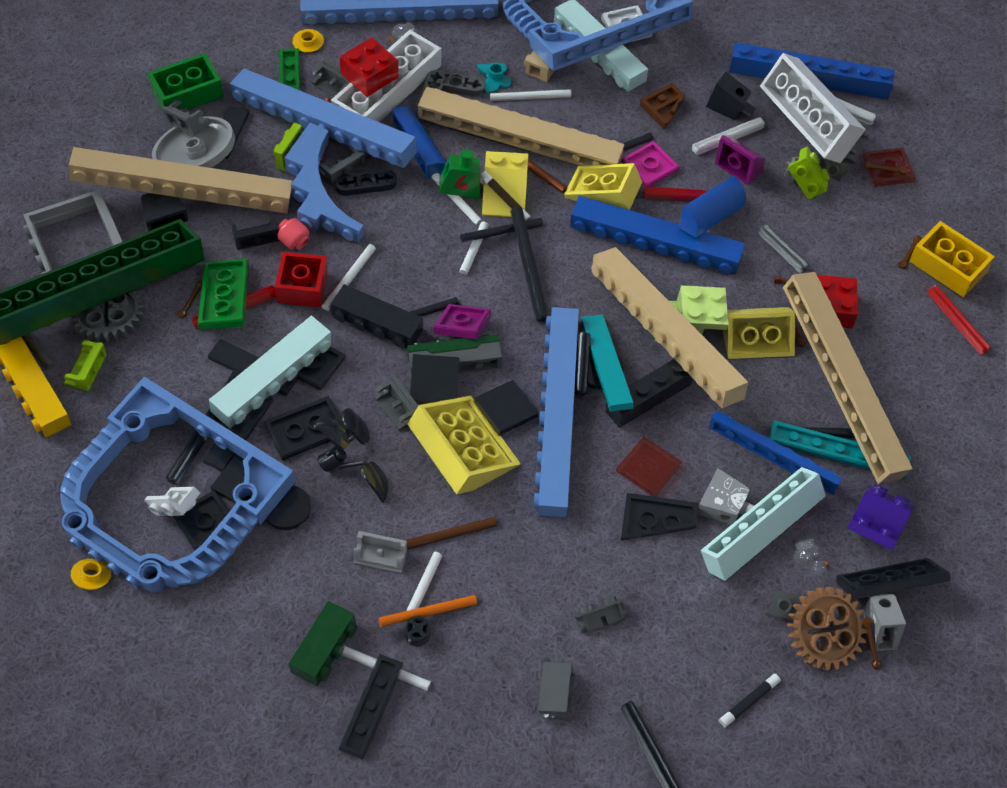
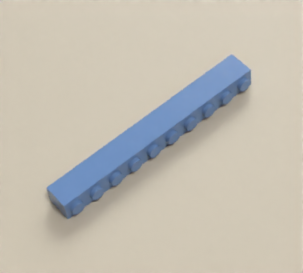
M300 0L302 24L309 25L316 23L334 24L347 22L351 24L355 22L373 23L375 21L393 22L395 20L414 21L423 19L431 21L434 19L452 20L454 18L472 19L478 17L489 19L498 17V0Z
M245 68L230 83L232 96L238 102H244L253 108L285 119L287 122L300 124L305 129L311 122L329 130V138L348 146L352 145L356 150H361L373 157L383 159L392 165L405 168L418 152L415 136Z
M552 307L551 316L546 318V329H550V334H545L544 348H549V353H544L543 367L548 368L547 372H543L542 386H546V392L541 391L540 404L545 405V411H540L539 425H544L543 431L538 433V445H542V452L537 451L536 465L541 466V472H536L535 486L540 487L539 493H534L533 507L538 508V516L567 517L579 309Z

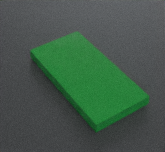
M248 258L204 262L198 317L199 330L245 326L249 276Z

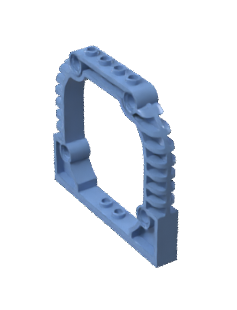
M504 0L503 2L504 13L509 22L513 23V26L530 41V48L553 71L690 20L693 15L692 0H646L648 13L583 36L579 32L562 30L558 23H546L526 4L533 0Z
M144 376L107 417L109 421L107 426L101 429L98 436L92 439L90 445L83 449L80 453L81 455L71 463L70 468L65 472L60 488L61 506L65 513L62 518V526L71 538L69 542L77 549L81 550L83 547L89 551L88 555L98 563L101 560L108 564L106 567L117 576L122 573L127 577L125 580L137 589L141 586L146 591L156 593L164 589L165 586L193 585L214 575L219 568H222L227 559L233 555L236 548L242 544L255 525L263 523L294 485L296 478L293 470ZM178 418H181L195 427L196 431L203 437L207 438L209 436L214 439V442L224 450L228 448L244 458V482L237 485L233 491V498L236 503L207 540L192 554L175 561H169L158 554L139 556L100 530L97 518L86 505L88 492L96 479L131 441H144L149 436L150 429L172 425ZM247 496H252L251 499L247 501H242L243 498ZM81 523L79 527L73 528L76 524ZM151 574H157L154 579L147 580Z

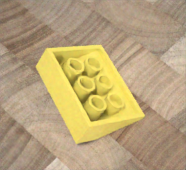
M472 396L418 405L408 422L412 432L457 495L474 491L521 465L502 437L498 436L475 405Z

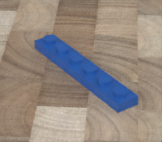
M715 411L711 417L709 428L793 474L801 467L818 473L824 490L832 495L838 489L842 478L837 476L835 472L826 470L811 459L804 458L796 454L792 449L774 442L770 437L753 431L751 427L740 424L727 414Z

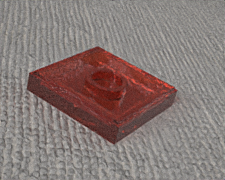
M903 147L863 152L862 156L865 162L893 168L906 167L908 170L905 176H901L897 172L870 168L868 171L875 187L915 182V175Z
M643 437L616 468V472L655 497L681 467L682 461L646 437Z

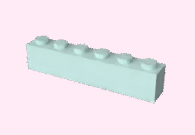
M569 0L555 7L554 23H558L565 31L579 32L583 36H587L606 29L576 0ZM624 45L591 57L594 63H598L603 68L606 75H611L617 85L623 87L627 92L647 81L648 68Z
M311 315L209 399L210 411L229 428L241 423L246 415L253 409H258L269 395L276 394L281 385L287 380L291 381L299 370L304 366H309L318 354L324 353L329 349L331 345V332Z
M801 467L701 550L708 572L726 581L821 501L826 495L820 475Z

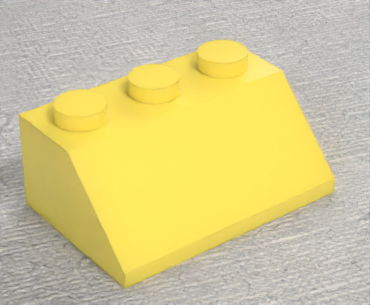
M781 307L727 310L728 328L723 330L728 359L795 356V312L792 309Z

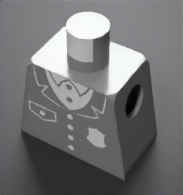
M717 468L699 504L698 515L732 525L737 521L739 514L743 516L755 506L746 502L750 489Z
M893 594L870 596L864 611V617L872 619V632L876 651L897 650L906 626L897 599ZM885 628H887L890 641H883L882 636H885Z

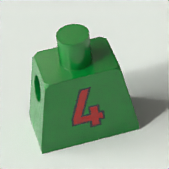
M466 149L461 151L460 156H449L439 178V193L479 199L480 160L473 158L474 153Z

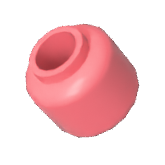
M284 219L279 224L278 239L289 250H300L310 241V231L299 219Z

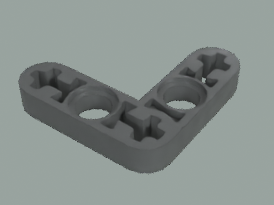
M433 70L426 77L417 103V113L418 104L426 87L469 96H480L484 93L485 83L477 77ZM435 78H439L436 82V85H433V80H435ZM460 82L461 85L452 86L451 83Z

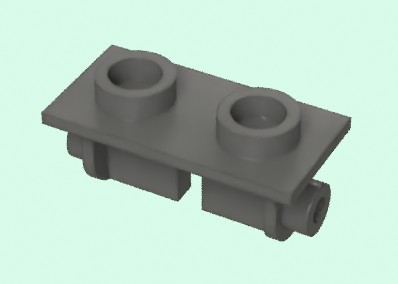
M813 145L811 146L810 151L816 153L821 168H825L830 177L840 182L843 175H846L849 171L848 165L843 162L838 163L825 159Z
M774 590L770 601L769 614L792 619L789 613L796 614L797 611L793 604H802L799 599L800 595ZM814 612L811 615V621L813 624L816 621V615Z
M616 596L602 600V606L594 608L593 604L579 608L580 613L573 616L574 618L580 617L581 619L578 622L580 631L590 632L603 627L600 618L604 616L607 625L624 620L628 612L625 606L621 607L620 602L626 601L625 598L617 600Z

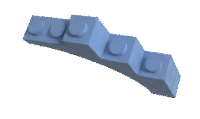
M310 122L285 157L286 171L296 176L291 183L292 197L298 202H303L297 211V218L314 232H318L320 227H323L329 232L342 235L346 240L360 242L363 237V224L341 211L327 195L321 183L319 164L329 144V130Z

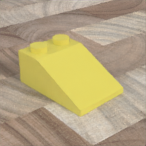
M486 151L485 171L525 210L528 154ZM484 181L482 216L511 217V208Z
M634 163L578 166L564 196L574 201H577L578 197L582 196L630 210L642 180Z

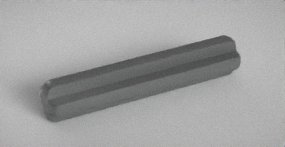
M764 225L759 229L758 234L799 273H803L808 269L809 264L768 225Z

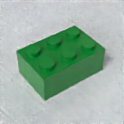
M206 53L147 73L151 91L161 109L164 106L167 107L175 100L182 102L176 109L180 110L185 107L189 110L224 97L221 79Z

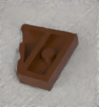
M670 83L640 99V106L663 129H666L683 103L685 95L673 83Z

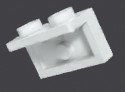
M171 487L164 496H147L144 501L149 505V510L157 516H183L186 511L194 507L200 492L195 487Z

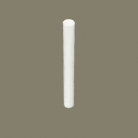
M571 89L490 93V102L571 98Z
M435 173L431 178L439 185L440 175ZM447 194L475 225L483 221L460 196Z
M369 244L323 303L321 306L327 311L331 309V302L343 284L348 286L376 250L374 245Z
M344 646L342 656L370 668L374 667L377 659ZM401 670L398 677L399 680L426 691L431 684V681Z

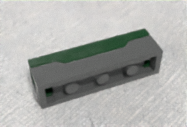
M498 334L482 335L477 340L459 338L407 345L410 374L412 372L413 354L459 357L458 373L502 368V354Z

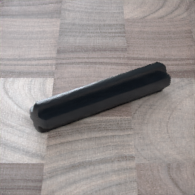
M585 331L577 335L574 394L584 396L588 390L591 335Z

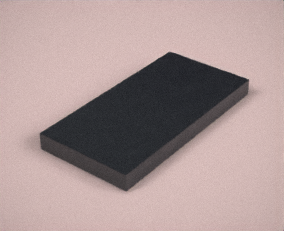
M929 558L836 576L838 585L855 599L951 581L950 572Z

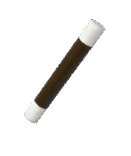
M487 171L480 175L511 209L516 206L522 208ZM523 209L525 221H527L530 215Z

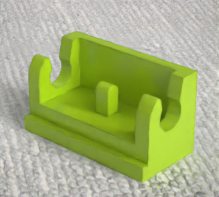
M84 340L81 344L84 347H82L81 354L71 373L64 376V379H66L64 385L89 391L107 353L103 343Z

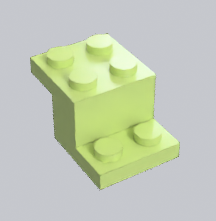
M681 286L677 301H669L701 334H703L704 329L727 330L726 288Z

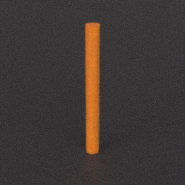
M475 595L379 617L380 627L406 622L415 616L427 617L477 605V599Z

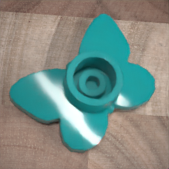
M505 64L477 65V69L486 76L484 92L486 94L497 91L499 87L509 88L511 86V79L505 76L507 70Z

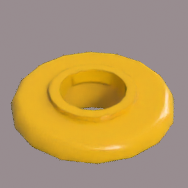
M305 29L294 35L292 43L295 49H299L300 52L312 53L322 47L324 37L316 30ZM312 38L310 41H305L304 39Z
M87 558L73 566L71 569V579L79 588L97 590L109 582L111 571L106 567L107 564L100 561L98 563L94 559ZM93 570L98 573L95 575H88L85 572Z

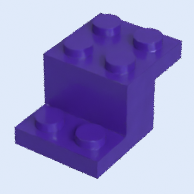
M875 484L874 487L869 485L847 528L893 550L912 512L913 505L910 504L911 500L897 494L894 497L888 494V489L881 485Z

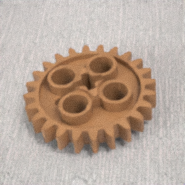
M818 587L816 592L807 591L808 597H799L801 605L793 604L797 611L796 614L789 613V616L794 619V623L787 624L788 627L793 628V632L788 634V637L795 638L796 640L791 644V647H799L800 649L796 655L805 656L803 662L812 663L814 668L821 667L823 670H829L831 666L837 670L839 669V663L842 666H848L847 659L856 660L853 652H862L858 644L866 643L861 634L867 633V630L862 628L863 619L859 617L864 610L855 609L859 602L850 601L851 594H843L842 589L834 590L833 587H826L824 590L823 587ZM836 608L839 611V616L837 619L834 616V610ZM813 612L816 615V621L814 624L811 621V615ZM845 622L847 623L846 627L827 629L825 632L818 631L808 634V630L810 629L829 627V625H840ZM841 633L844 636L842 644L839 642V635ZM818 637L821 640V646L819 649H817L816 647V640L818 639Z

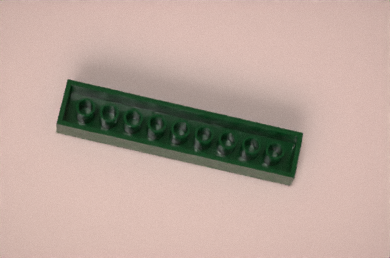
M179 219L1 290L0 345L7 344L21 336L29 335L35 330L50 326L64 318L72 317L76 313L91 309L105 301L113 300L117 296L134 291L146 284L154 283L158 279L173 275L182 269L195 266L197 263L205 260L201 238Z

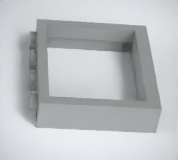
M100 190L23 214L27 224L23 226L26 236H32V239L29 240L33 253L38 251L39 255L35 256L39 268H45V272H42V274L53 269L36 229L97 209L112 245L114 246L122 242Z

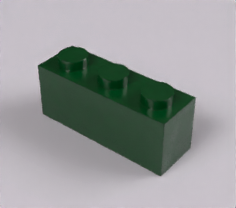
M328 601L288 663L290 672L317 687L321 680L325 681L331 672L332 662L334 659H339L344 651L343 644L347 638H352L356 632L355 614Z

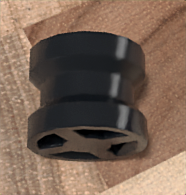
M415 616L407 621L405 633L408 643L418 647L425 645L429 641L431 635L430 624L427 619Z

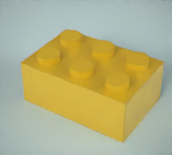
M939 221L915 246L909 262L964 298L988 272L995 256L942 221Z

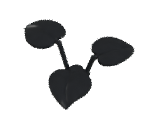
M350 408L342 412V420L334 412H326L320 416L314 428L324 433L334 444L331 449L318 456L320 467L325 472H329L336 467L342 470L347 467L361 466L364 479L381 502L384 503L388 493V483L382 469L373 461L369 463L364 460L344 463L347 458L344 449L349 446L350 442L355 438L362 445L369 441V431L365 422ZM346 429L351 433L349 438L347 433H345Z

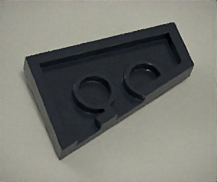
M627 493L621 540L695 529L699 503Z

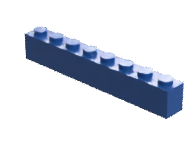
M736 42L734 44L729 70L731 73L766 78L782 53L799 58L829 90L888 100L893 87L894 69Z
M582 196L578 197L571 214L570 227L579 232L587 231L600 238L607 237L614 239L620 244L628 243L635 245L641 250L649 249L657 252L659 255L673 256L682 262L690 261L697 263L703 268L711 267L724 274L731 273L736 275L745 243L704 232L695 238L680 229L679 224Z

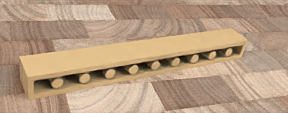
M426 87L418 104V118L579 166L620 164L623 156L624 144L615 140L587 134L577 129L563 127L556 123L522 115L515 111L499 108L498 106H491L478 100L467 99L436 88Z
M73 147L69 162V181L288 214L292 180Z
M616 247L594 254L591 267L593 275L614 294L618 301L652 334L656 341L668 351L669 355L682 366L684 371L691 375L713 401L721 408L745 399L748 381Z
M815 272L792 275L783 286V289L877 484L901 480L913 468Z

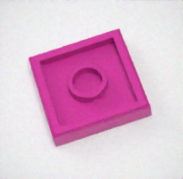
M654 141L621 159L622 164H635L642 184L645 187L653 186L680 169V166Z

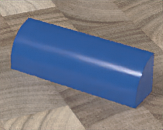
M407 106L393 108L392 118L397 130L416 137L418 152L414 155V158L426 178H431L435 173L441 175L446 162L414 110Z
M731 176L685 205L679 228L696 238L744 207L746 193L741 182L735 176Z

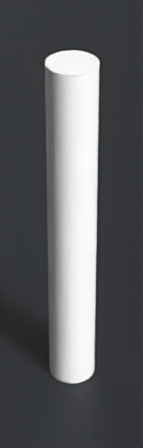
M482 221L478 230L488 229L489 224ZM483 239L472 241L459 273L468 274Z
M438 552L433 553L406 611L419 608L442 559V554Z

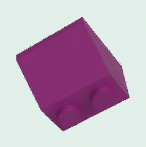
M721 136L715 164L749 185L763 172L766 158L732 137Z

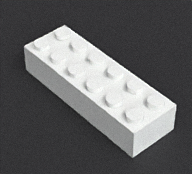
M409 30L387 50L398 59L399 78L368 97L361 93L353 84L349 83L331 99V103L380 122L393 108H396L426 80L429 72L437 70L441 66V48Z
M782 53L760 85L763 91L825 159L841 163L866 130L799 58Z

